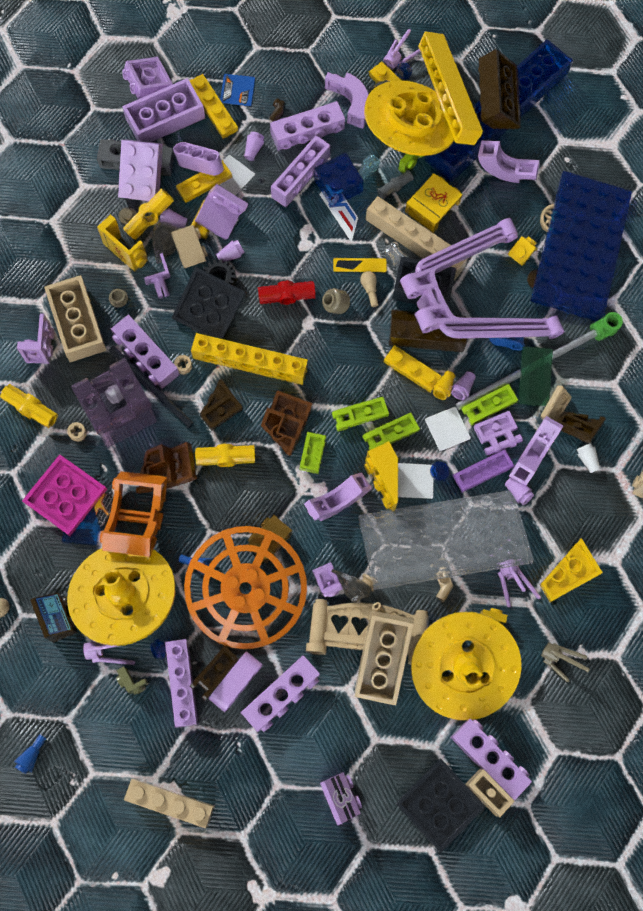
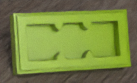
M307 432L299 470L319 474L326 435Z

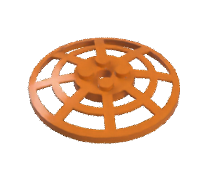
M233 527L213 535L195 552L185 576V600L192 619L209 638L231 648H259L280 639L297 622L306 601V575L298 554L282 537L260 527ZM249 532L261 534L265 537L260 547L254 545L234 546L231 534ZM221 538L224 539L227 549L217 555L209 566L198 561L202 553L211 544ZM272 539L288 551L296 565L284 569L280 561L267 551ZM251 551L257 554L252 564L240 563L237 552ZM229 555L233 567L226 574L215 570V566ZM264 557H267L276 566L278 572L266 575L260 568ZM196 569L205 574L202 585L204 599L192 603L190 584L193 570ZM299 572L301 593L298 606L286 602L289 591L287 577ZM210 577L221 581V593L211 597L209 596L208 587ZM281 579L282 597L278 599L269 595L270 583ZM248 582L251 585L252 589L248 594L240 591L241 583ZM224 601L231 608L227 620L218 614L213 607L214 604ZM266 602L276 606V610L262 621L258 609ZM207 607L211 615L220 624L224 625L219 636L212 633L202 623L196 613L197 610ZM282 610L294 614L282 630L274 636L268 637L265 626L273 622ZM240 612L250 613L254 624L239 625L234 622ZM231 629L237 631L257 630L261 641L237 643L226 639Z

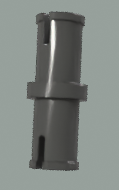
M406 170L400 176L390 179L389 183L377 190L379 196L385 199V197L393 192L400 191L402 186L413 181L411 172Z

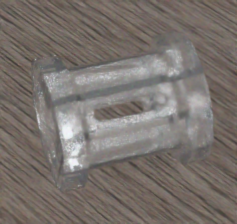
M392 242L384 249V253L389 255L393 261L392 264L397 267L400 264L401 257L407 258L408 256L402 253L397 242Z

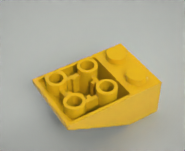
M388 441L367 452L364 467L369 475L372 474L375 480L373 484L377 492L381 491L384 497L382 502L385 508L390 509L391 513H393L398 503V457Z

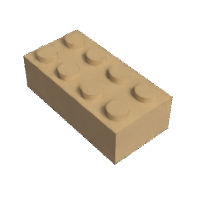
M82 276L45 286L47 298L68 360L73 362L107 351Z
M371 610L354 690L355 697L396 705L413 628L411 618Z

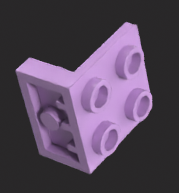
M216 184L209 191L195 222L227 240L239 215L246 210L248 203Z
M40 314L37 342L25 340L24 342L17 343V350L26 363L49 364L50 357L53 356L51 339H54L55 332L45 314Z

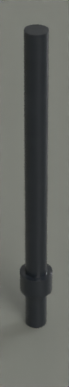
M115 346L109 349V352L118 360V363L123 368L126 367L188 428L194 424L187 415L131 363V359L126 354L123 355Z

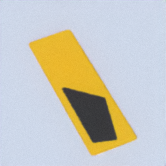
M334 258L333 271L386 272V259Z

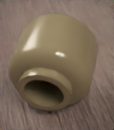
M329 289L323 296V307L330 313L343 314L350 305L349 294L341 289Z

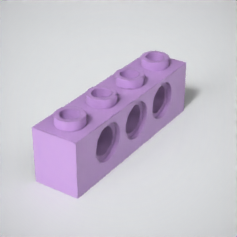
M336 101L271 122L270 133L277 150L288 149L297 144H304L315 136L322 138L327 134L340 132L344 129L345 118Z
M315 136L271 186V198L287 207L330 157V145L318 136Z
M129 315L111 328L113 333L112 339L118 346L122 344L126 355L130 359L134 358L137 361V367L142 372L146 371L150 375L148 378L155 386L158 384L163 389L180 375L178 368ZM132 337H135V338H136L135 341H133V342H128V339H129V338H132ZM142 351H148L146 355H139ZM154 364H160L159 368L152 369Z
M186 639L165 642L175 727L199 725L194 688L192 689L189 686L193 682L189 643Z
M302 656L251 702L241 714L257 732L260 730L265 732L272 726L271 720L275 716L280 718L289 710L286 707L292 701L296 703L304 696L302 691L307 687L313 688L319 682L318 677L320 673ZM294 676H301L304 682L300 687H295L292 684L291 680ZM279 690L287 691L288 698L285 701H279L276 698V693ZM264 704L272 706V713L268 716L261 714L260 710Z
M468 719L450 738L480 769H484L513 800H516L532 782L528 778L530 776L529 773L521 766L518 768L513 763L514 758L507 751L502 752L497 747L499 745L497 740L491 735L487 736L482 731L484 729L477 720L472 721ZM474 736L479 737L482 742L478 749L472 745ZM489 752H494L497 756L494 764H490L487 760ZM506 767L512 771V776L509 780H506L502 774Z

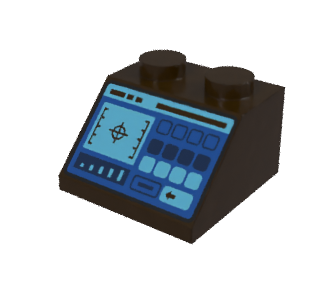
M59 593L30 599L45 639L55 643L77 633L75 630L76 626L68 611L66 596L63 597Z

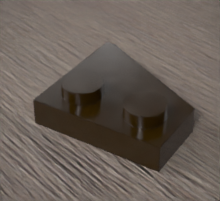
M220 379L213 394L211 393L206 406L203 407L200 417L209 429L213 431L243 410V407L222 379Z
M563 412L556 422L563 425L562 432L590 444L603 426L606 418L600 416L599 420L589 419L586 414Z

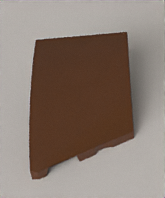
M277 390L271 408L267 407L261 427L279 444L287 455L291 456L314 404Z
M185 442L173 448L161 444L147 450L140 474L167 477V489L196 480L191 444ZM136 487V493L139 494L154 491L152 487Z

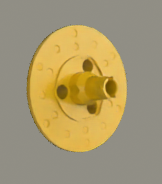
M399 80L383 83L369 93L364 105L365 120L373 134L387 146L410 155L428 156L444 151L453 143V135L436 91L419 83Z
M101 548L86 558L72 577L67 596L69 614L80 632L97 643L110 646L132 644L152 634L167 618L175 598V579L169 564L156 550H153L150 557L102 551ZM136 577H140L138 581L133 582ZM133 610L130 615L126 616L127 611Z
M477 612L453 613L435 621L418 639L411 660L412 679L421 699L435 712L455 720H475L496 712L511 698L521 675V655L511 633L497 620ZM465 641H471V645L469 647H462V644ZM444 671H451V674L448 677L442 676V673ZM482 672H487L486 676L481 679V676H483Z

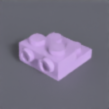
M158 57L126 61L122 71L124 80H128L130 83L131 93L136 94L138 99L173 85Z

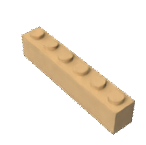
M378 196L367 208L366 221L422 259L451 246ZM468 258L450 266L456 268L454 280L465 268Z

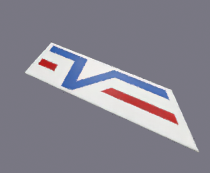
M332 180L319 195L352 242L358 217Z

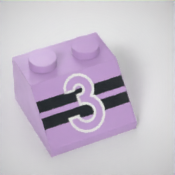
M343 772L320 782L337 825L361 814L359 809L362 808L358 795L353 796L350 788L354 786L349 775L345 776Z

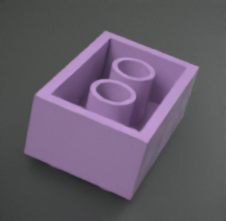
M121 140L118 197L149 201L160 190L163 144Z

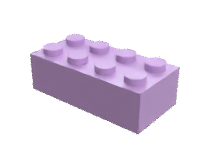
M188 78L122 106L127 123L137 141L153 142L205 119L203 104Z

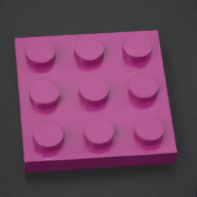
M59 455L22 502L71 536L106 492L107 488Z

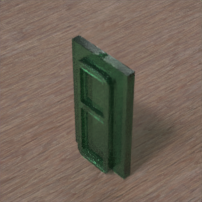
M522 347L518 404L546 406L549 402L553 349Z

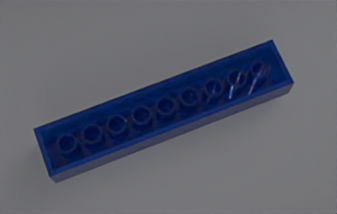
M548 39L517 66L520 118L569 73L573 60ZM480 100L473 106L483 130L476 144H460L453 141L444 151L425 156V161L449 182H452L478 158L481 141H496L508 130L492 129L482 122Z

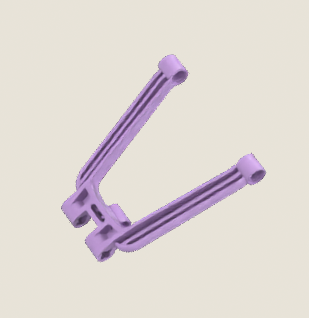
M510 218L504 219L495 226L423 258L418 262L415 273L401 278L400 282L408 299L421 296L417 302L419 311L415 313V316L423 333L440 328L444 334L452 338L548 336L549 339H554L565 332L558 316L548 319L458 318L451 313L441 294L435 278L436 273L498 243H509L518 237V232Z

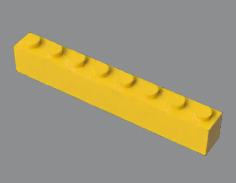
M425 31L418 47L454 141L460 144L475 145L481 137L483 130L444 34Z

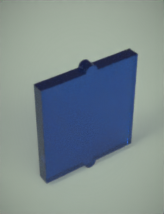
M89 512L71 536L63 532L62 542L97 546L99 532L102 529L98 523L96 512Z

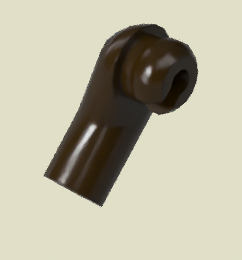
M279 98L274 100L273 106L275 109L269 117L270 121H277L282 116L286 105L283 100Z

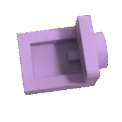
M331 562L312 570L324 597L335 596L343 589Z

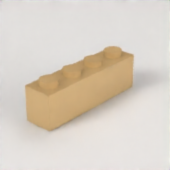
M131 779L124 801L203 828L208 827L215 807L138 779Z

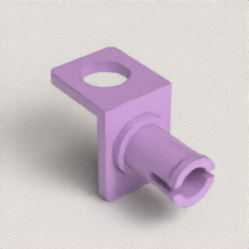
M163 253L160 254L165 271L144 278L146 285L154 283L159 299L163 298L161 290H163L165 297L170 295L165 283V279L170 278V274Z

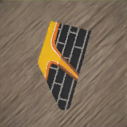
M105 493L94 507L100 526L104 525L111 512L113 497Z

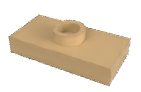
M557 386L540 416L543 420L548 416L557 421L566 409L572 397L564 386Z

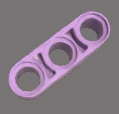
M186 142L178 143L173 148L177 162L183 168L213 176L219 175L224 170L220 155L216 150Z
M245 652L214 690L209 700L223 712H226L263 664L251 654Z

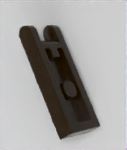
M224 646L189 686L193 689L199 684L206 691L201 697L205 701L239 659Z

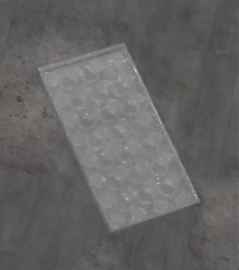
M509 490L399 508L394 511L386 510L358 515L373 590L531 564L534 560L516 499Z

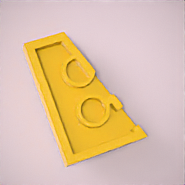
M581 538L542 581L540 587L549 602H552L603 572Z

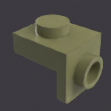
M123 666L116 670L119 675L116 679L120 687H125L129 694L134 693L137 695L146 690L145 686L149 684L146 679L135 684L126 667Z

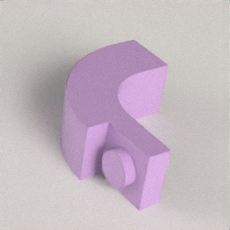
M328 72L325 77V89L341 94L350 101L351 106L347 114V123L364 129L366 124L364 105L368 97L365 86L358 78L349 73H346L345 78H342L337 74Z
M481 141L478 158L481 166L489 174L514 183H519L520 179L537 180L540 166L539 160L515 159L502 151L500 141Z
M546 416L509 477L527 486L545 454L563 428V425Z
M358 473L351 475L341 485L327 494L309 499L304 505L314 520L319 519L323 521L355 503L367 494L372 487L364 475Z

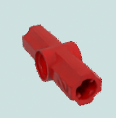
M286 280L279 282L277 285L258 287L259 303L280 302V304L289 305L296 302V300L313 299L316 296L314 281L293 283Z

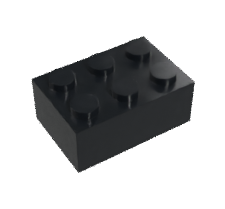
M401 257L392 300L417 305L421 296L408 299L400 280L408 274L415 273L416 266L421 260ZM448 267L435 274L438 287L447 306L451 298L456 273L455 267Z

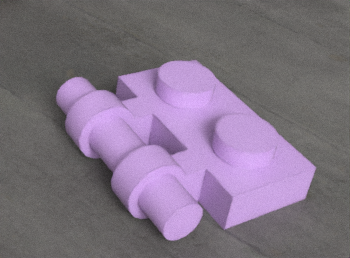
M510 411L478 423L473 427L481 444L488 441L490 443V447L484 449L487 456L493 453L496 454L508 447L513 448L517 446V443L523 441L520 434L517 436L512 434L518 427ZM504 435L506 440L498 443L496 438Z

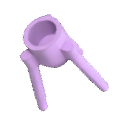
M411 29L407 30L397 46L398 40L395 39L389 52L384 57V64L388 68L394 69L396 67L399 69L404 63L420 53V49H418L401 61V54L398 50L410 34Z
M513 560L499 565L500 572L497 574L501 580L508 608L511 607L505 577L507 580L514 578L521 590L525 592L526 589L520 580L521 578L536 598H541Z
M93 640L89 643H84L85 659H92L93 663L135 664V661L100 657L104 653L103 649L116 646L102 645Z

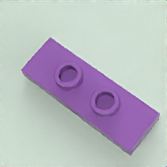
M504 449L455 473L453 477L463 493L514 468V464Z

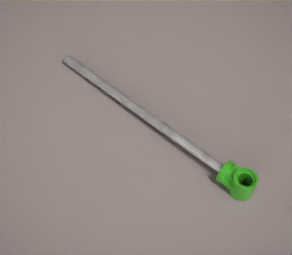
M616 312L608 313L604 318L590 325V332L456 403L457 409L461 410L464 406L515 381L592 338L601 341L608 336L615 335L623 324L622 317ZM608 322H612L615 327H611Z

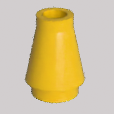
M445 371L444 375L433 386V395L436 398L445 400L450 396L455 379L453 372Z

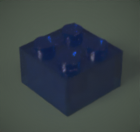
M346 152L314 168V181L331 207L363 192L364 180Z

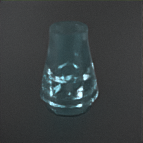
M372 154L365 157L356 175L357 179L365 183L380 168V160Z

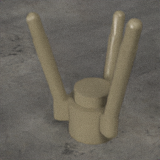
M548 642L541 654L545 658L543 662L549 665L566 682H569V678L553 663V661L557 663L559 658L586 672L590 671L588 667L563 655L562 652L583 659H587L586 655L561 647L556 643L551 644Z

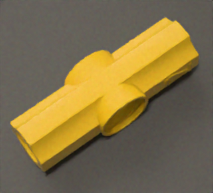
M161 188L148 203H143L139 207V212L123 227L124 231L132 239L136 240L149 226L157 223L158 216L174 201L173 198ZM152 212L150 216H145L146 213Z
M11 384L5 386L1 391L0 398L14 406L25 417L36 420L48 429L55 424L58 414L44 406L33 395L25 394Z
M219 444L216 447L196 448V466L217 465L219 467H231L235 464L255 463V446Z

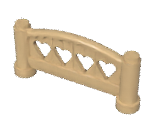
M316 599L315 603H313L309 643H306V653L325 655L327 646L363 650L368 625L358 636L351 620L357 617L360 620L366 618L369 622L373 603H345L328 606L327 600ZM382 605L384 609L395 610L401 617L411 618L413 621L407 652L408 664L411 665L415 645L423 632L429 627L428 611L417 610L416 614L411 615L402 610ZM333 615L339 617L346 616L348 618V623L339 634L331 621Z

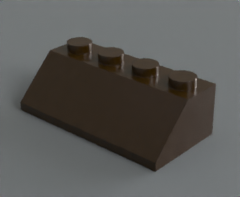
M495 49L479 58L481 120L492 129L521 128L517 64Z
M391 310L388 346L395 345L397 347L464 352L467 338L449 337L440 328L423 333L416 319V312ZM454 315L458 318H466V316Z

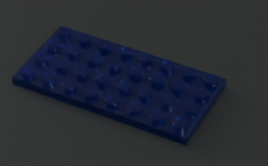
M567 171L561 173L530 299L531 302L594 321L604 318L632 191Z

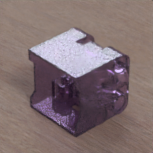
M125 358L109 366L110 372L107 371L93 378L91 382H89L88 378H85L71 385L95 431L100 435L107 448L157 422L151 408L152 405ZM116 384L127 405L109 414L100 394L108 390L109 386ZM130 384H134L131 389H125ZM98 403L95 408H89L92 404Z

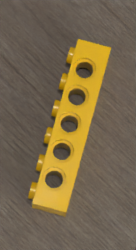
M198 333L195 335L191 348L193 359L300 385L304 383L308 368L307 359Z

